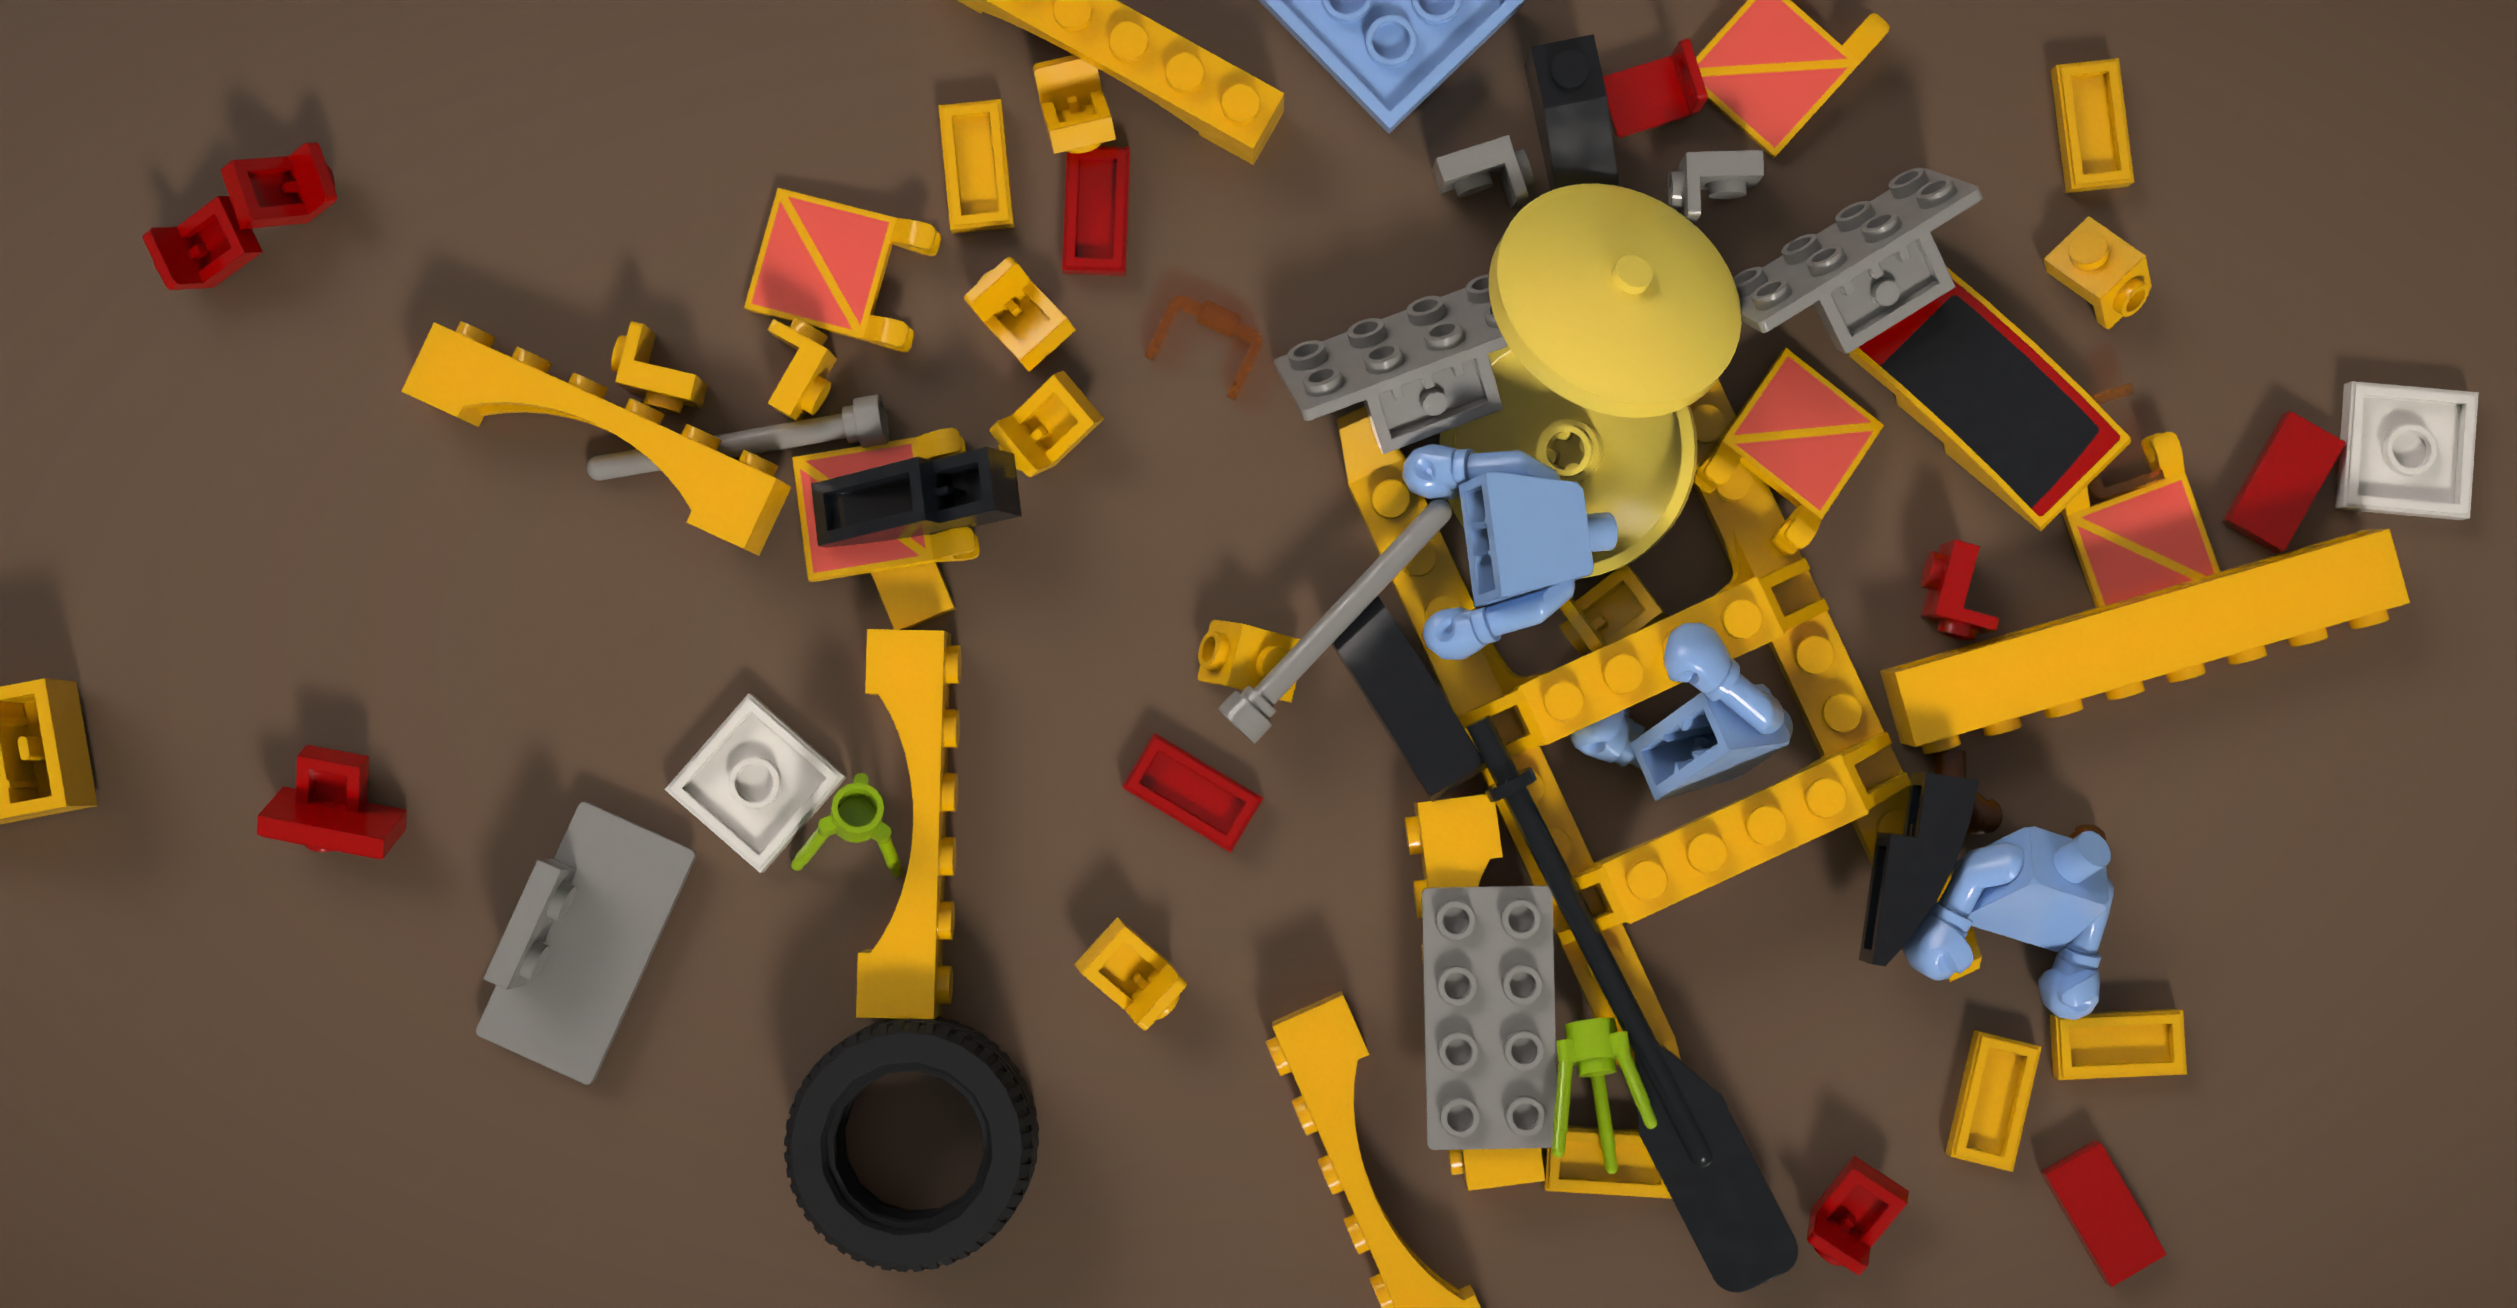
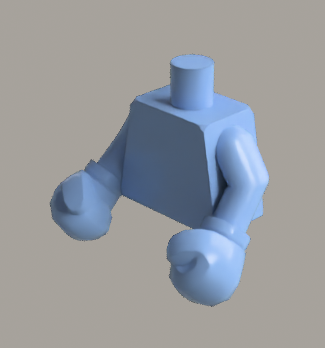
M1429 444L1414 449L1403 463L1402 478L1411 492L1430 500L1443 499L1446 501L1455 499L1460 495L1474 607L1486 606L1472 610L1463 609L1462 607L1442 609L1426 620L1422 633L1426 646L1444 660L1466 659L1481 650L1485 645L1499 641L1504 634L1541 624L1573 597L1575 580L1592 574L1594 568L1592 552L1611 551L1616 546L1618 527L1614 516L1609 512L1587 514L1584 490L1579 483L1561 480L1556 470L1523 451L1476 453L1470 448L1456 449L1444 445Z
M1683 623L1669 635L1664 651V665L1670 680L1689 682L1700 690L1701 693L1645 733V727L1629 718L1630 707L1570 734L1574 747L1585 755L1609 763L1615 762L1622 767L1630 763L1641 769L1655 801L1734 780L1744 775L1789 745L1793 733V723L1787 711L1782 708L1778 699L1771 694L1769 688L1764 684L1754 685L1740 674L1739 663L1730 657L1724 642L1714 628L1702 623Z
M2033 826L2023 827L1985 847L1972 849L1963 858L1956 861L1952 870L1953 876L1940 900L1936 901L1914 935L1902 947L1907 962L1912 968L1932 980L1940 981L1950 978L1955 972L1961 973L1970 967L1974 958L1971 947L1965 940L1966 932L1971 926L2058 952L2052 969L2045 971L2038 980L2042 1003L2059 1018L2077 1020L2090 1014L2099 1002L2100 977L2098 967L2101 955L2098 953V948L2109 917L2114 893L2113 883L2107 876L2106 866L2111 860L2108 844L2099 834L2093 831H2085L2072 839Z

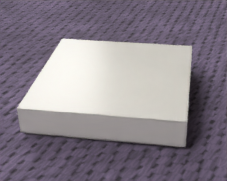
M2355 381L2344 384L2340 439L2345 441L2346 444L2339 454L2335 509L2452 520L2469 519L2479 392Z
M748 693L664 790L759 873H764L847 776L756 696Z

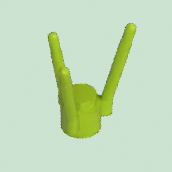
M865 773L856 774L853 783L847 784L838 790L833 797L830 815L820 819L818 828L792 860L791 868L793 870H801L828 837L837 834V836L845 841L853 843L864 842L870 838L874 839L878 843L893 877H900L902 875L901 862L891 839V828L882 822L884 812L883 799L875 788L868 785L869 778Z
M1594 1018L1571 1022L1564 1025L1565 1039L1555 1041L1558 1056V1075L1553 1120L1552 1154L1555 1157H1562L1565 1153L1573 1066H1576L1578 1077L1591 1078L1605 1170L1609 1174H1614L1618 1170L1605 1075L1617 1072L1615 1060H1618L1645 1126L1648 1129H1654L1657 1126V1119L1631 1055L1628 1031L1617 1032L1614 1018Z

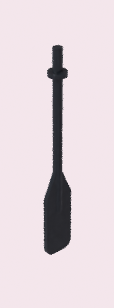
M1490 715L1472 722L1466 728L1495 782L1484 790L1489 801L1495 802L1504 799L1623 1031H1628L1629 1044L1635 1054V1065L1657 1119V1126L1654 1129H1648L1638 1109L1639 1135L1713 1279L1721 1288L1739 1293L1750 1290L1786 1273L1794 1266L1798 1257L1796 1238L1721 1092L1656 1040L1526 787L1537 779L1532 768L1527 767L1519 771L1517 770Z

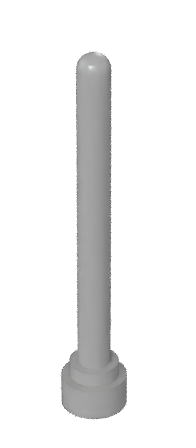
M880 394L854 398L853 405L842 407V413L713 435L722 440L717 451L731 458L740 457L743 450L759 454L847 438L849 444L860 443L862 448L888 444V441H890L887 412ZM637 449L594 456L588 461L586 467L588 475L597 481L660 471L649 458Z
M1435 499L1430 502L1254 689L1248 685L1241 694L1234 690L1217 709L1255 744L1272 727L1268 720L1277 712L1273 708L1275 703L1449 521L1452 516L1451 505L1443 499Z

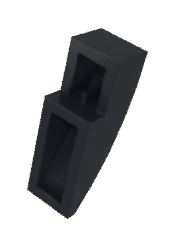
M988 446L936 460L915 457L811 484L818 546L825 548L923 536L952 528L974 527L1022 516L1014 454Z
M1377 596L1331 645L1365 696L1370 708L1433 802L1485 770L1487 766L1424 664L1379 596Z
M1912 772L1903 835L1877 832L1859 955L1860 961L1886 966L1911 939L1936 903L1956 864L1966 836L1979 780L1928 772Z

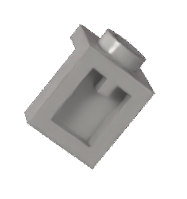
M1509 135L1435 159L1432 168L1439 194L1455 189L1457 197L1473 195L1494 185L1492 177L1499 175L1510 209L1523 206L1528 198L1527 187L1534 185L1533 173L1524 149L1514 151Z
M1763 150L1686 152L1677 165V171L1669 172L1667 186L1668 206L1679 210V213L1695 224L1701 216L1700 190H1708V197L1712 199H1735L1746 196V189H1753L1764 176Z

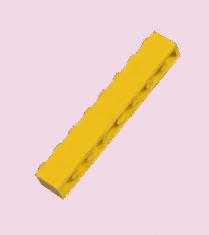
M2365 529L2116 603L2096 607L1880 670L1900 743L1913 747L1921 746L1923 754H1931L1961 745L1959 734L1982 728L1984 736H1993L2016 730L2022 727L2020 717L2043 710L2045 718H2055L2084 709L2081 699L2104 692L2106 700H2117L2145 691L2144 680L2166 675L2168 683L2195 678L2206 673L2204 663L2226 657L2229 665L2253 661L2267 656L2265 645L2287 639L2289 647L2315 643L2329 637L2326 629L2329 626L2347 621L2350 629L2380 624L2390 619L2388 609L2408 604L2410 600L2390 529Z

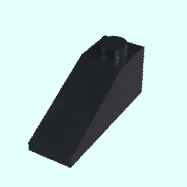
M1594 34L1531 47L1524 68L1550 191L1576 184L1598 183L1619 186L1608 100Z

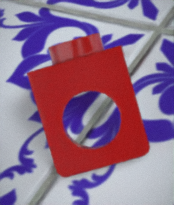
M1689 38L1680 40L1671 56L1603 76L1611 123L1615 135L1619 138L1697 115L1708 99Z

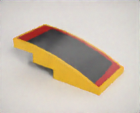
M1947 267L1956 286L1955 288L1849 352V357L1894 393L1897 405L1943 442L1945 453L2041 532L2131 443V437L2034 341Z

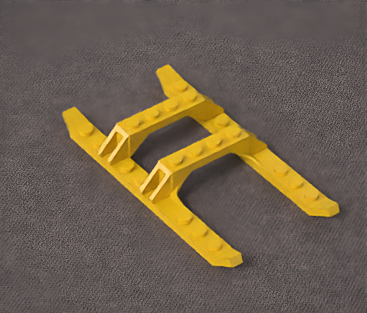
M1719 379L1701 398L1690 405L1697 432L1698 453L1696 470L1718 444L1736 417ZM1364 406L1336 419L1344 458L1347 486L1380 556L1428 504L1424 497L1411 492L1404 482L1402 472L1406 457L1401 450L1396 449L1385 454L1380 450L1375 440L1366 407ZM1740 462L1728 482L1721 486L1718 485L1716 490L1710 494L1703 491L1693 482L1732 566L1733 576L1731 581L1715 596L1552 671L1519 676L1510 670L1493 643L1485 645L1481 650L1463 660H1444L1426 646L1422 633L1426 620L1434 613L1442 609L1456 607L1469 610L1476 609L1440 530L1391 581L1448 704L1473 744L1475 745L1466 726L1484 716L1490 715L1517 770L1519 771L1527 767L1532 768L1537 779L1526 787L1656 1040L1680 1060L1676 1038L1622 923L1632 924L1852 822L1870 863L1873 865L1877 832L1903 835L1911 782L1897 760L1890 745L1892 741L1887 731L1884 732L1827 611L1829 607L1826 600L1821 598L1810 575V566L1806 558H1802L1799 549L1793 555L1787 556L1772 544L1773 536L1785 522V519L1769 485ZM1683 623H1702L1714 628L1724 642L1730 657L1733 659L1768 643L1821 758L1767 787L1663 835L1594 862L1540 746L1555 742L1683 683L1670 680L1663 660L1670 633ZM1488 768L1480 772L1486 787L1495 783ZM1504 799L1495 801L1498 813L1532 886H1548ZM1950 874V876L1948 877V879H1947V881H1946V883H1945V885H1944V887H1943V889H1942V891H1941V893H1940V895H1939V897H1938V899H1937L1938 901L1940 900V898H1941L1942 894L1944 893V891H1945V889H1946L1948 883L1950 882V880H1951V878H1952V874ZM1552 895L1553 931L1593 1018H1614L1617 1032L1623 1031ZM1972 926L1966 932L1965 940L1971 947L1974 957L1973 962L1963 972H1955L1948 978L1950 982L1980 969L1982 955ZM1630 1046L1631 1055L1635 1062V1054ZM1615 1060V1064L1621 1069L1618 1060Z

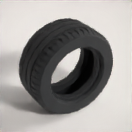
M942 1017L935 1019L909 1018L880 1021L850 1035L822 1056L820 1061L813 1066L811 1072L802 1081V1086L797 1090L795 1101L789 1110L790 1118L786 1121L785 1130H787L784 1138V1146H787V1151L784 1152V1159L788 1167L786 1168L787 1178H791L792 1183L789 1186L792 1193H795L797 1197L798 1207L803 1208L805 1211L803 1216L808 1222H812L813 1228L818 1235L822 1233L826 1237L824 1240L830 1245L834 1244L838 1247L837 1250L843 1255L848 1253L852 1255L851 1259L858 1262H866L865 1265L873 1268L876 1265L881 1266V1270L891 1271V1269H895L897 1272H907L908 1269H913V1272H919L924 1269H939L940 1265L948 1266L959 1259L962 1260L968 1257L972 1252L978 1251L1001 1231L1019 1206L1028 1189L1035 1170V1164L1037 1163L1039 1125L1036 1118V1106H1033L1032 1101L1034 1099L1027 1088L1025 1078L1019 1074V1068L1012 1063L1011 1058L1006 1052L1003 1053L998 1049L999 1045L993 1041L991 1042L981 1032L978 1034L973 1031L974 1028L961 1025L954 1020L947 1021ZM919 1071L946 1080L968 1099L981 1124L983 1158L976 1180L964 1195L939 1208L909 1211L882 1202L859 1182L847 1158L845 1127L853 1102L870 1082L888 1073Z

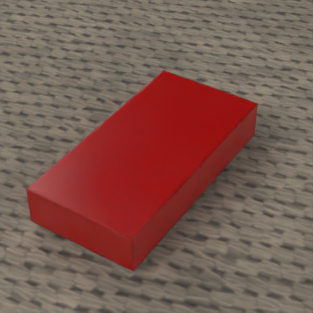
M1099 146L1086 153L1075 154L1067 152L1062 258L1063 274L1126 276L1131 167L1130 147Z
M2292 411L2283 413L2222 523L2276 554L2285 552L2346 442Z
M1156 733L1151 737L1122 786L1125 790L1230 853L1263 800V797Z
M285 786L277 792L257 815V835L261 837L328 848L380 860L384 859L404 833L407 823L406 809L367 802L359 813L346 811V804L337 802L332 808L322 807L326 800L312 798L308 804L295 802L296 788Z
M2094 1140L2040 1172L2105 1284L2113 1287L2167 1255L2101 1142Z

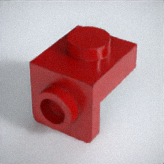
M317 142L304 143L289 156L231 160L220 170L240 230L309 223L337 200L333 172L326 164L320 145Z
M217 196L177 227H152L142 235L143 241L153 259L154 266L160 274L164 285L169 290L214 288L263 252L252 229L240 230L229 196Z
M1957 539L1941 544L1939 552L1931 551L1928 555L1921 576V587L1928 589L1921 618L1939 622L1936 631L1939 634L1971 642L1975 641L1976 633L1986 634L1995 632L1999 622L1997 617L1964 608L1980 549L1978 545Z
M306 744L297 755L295 802L308 804L312 798L326 800L322 807L332 808L337 802L346 804V811L359 813L367 803L369 756ZM283 840L289 843L304 845L307 849L315 852H342L338 850Z
M1854 1155L1811 1208L1807 1231L1808 1243L1828 1263L1835 1266L1843 1265L1853 1273L1861 1275L1869 1266L1870 1248L1908 1204L1909 1190Z

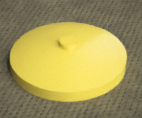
M1595 183L1569 185L1542 194L1529 202L1513 218L1499 241L1491 260L1488 287L1490 303L1498 328L1507 345L1522 365L1542 384L1570 402L1586 409L1627 418L1655 417L1681 410L1701 398L1715 384L1736 352L1742 325L1741 305L1735 281L1727 264L1713 243L1689 219H1686L1685 216L1667 204L1644 193L1620 186Z
M1509 346L1489 353L1488 356L1503 409L1441 432L1439 445L1456 449L1470 448L1476 453L1520 450L1556 470L1561 480L1579 483L1584 490L1587 514L1609 512L1614 516L1618 527V538L1615 548L1611 551L1592 552L1593 572L1591 575L1583 578L1603 575L1620 569L1652 549L1667 534L1680 516L1694 482L1698 446L1697 432L1690 405L1666 415L1648 418H1627L1602 414L1570 402L1542 384L1522 365ZM1459 495L1455 499L1448 501L1456 517L1464 527Z

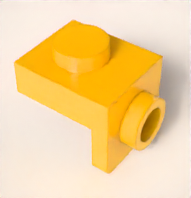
M1075 55L1036 63L1033 66L1043 119L1054 154L1065 151L1075 154L1086 153L1096 149L1101 143L1116 140L1112 117L1102 91L1097 67Z
M2090 216L2044 258L2046 272L2092 304L2097 323L2107 330L2112 328L2123 316L2129 317L2136 313L2145 303L2152 287L2146 255Z
M1007 257L993 270L985 273L978 283L964 296L966 303L983 324L1028 372L1076 331L1068 318L1029 279L1012 257Z
M794 318L790 327L773 319L767 330L776 339L796 349L797 352L769 399L768 404L788 418L800 421L804 418L806 412L811 415L816 414L824 403L831 388V382L826 377L837 358L823 346L828 336L797 318Z
M631 321L627 336L620 335L613 349L611 369L617 373L615 382L628 392L645 395L643 404L659 411L680 415L683 405L702 409L708 384L695 374L649 364L655 333L645 324Z
M1061 371L1053 374L1012 415L998 420L989 431L999 443V450L1014 454L1016 469L1023 471L1028 477H1033L1056 466L1104 418L1066 372Z
M1626 565L1615 570L1576 601L1570 598L1563 604L1560 610L1567 620L1559 625V627L1574 648L1583 656L1590 650L1593 652L1668 616L1633 569Z
M1213 619L1208 633L1203 637L1199 647L1198 660L1200 668L1198 680L1241 691L1248 685L1254 689L1301 639L1243 623ZM1296 682L1279 701L1292 703Z
M1118 917L1074 964L1084 977L1124 1009L1133 1022L1144 1031L1156 1020L1164 1018L1175 1008L1179 1001L1180 993L1187 986V982L1174 966Z

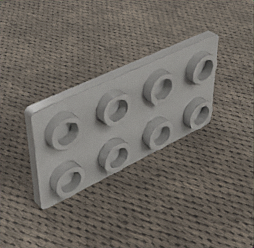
M1914 168L1899 174L1890 181L1888 185L1890 189L1871 201H1860L1847 206L1835 216L1836 223L1818 234H1806L1790 241L1782 248V256L1766 266L1752 267L1735 275L1733 279L1740 299L1741 322L1761 333H1766L1814 304L1835 349L1848 354L1956 287L1930 232L1980 202L1983 196L1979 187L1927 168Z
M1489 274L1472 279L1466 285V288L1441 297L1427 296L1417 299L1407 307V310L1383 319L1369 318L1356 322L1347 332L1327 340L1302 342L1291 348L1287 355L1276 358L1274 364L1277 373L1303 419L1310 421L1364 401L1376 443L1382 453L1385 454L1502 410L1503 406L1488 354L1508 347L1493 315L1488 288Z
M581 802L574 813L555 857L537 860L483 979L496 986L478 1023L476 1034L481 1038L585 1085L593 1083L696 860V851L590 802Z
M1546 885L1425 888L1422 891L1427 1145L1431 1150L1552 1148L1557 1086L1552 893Z

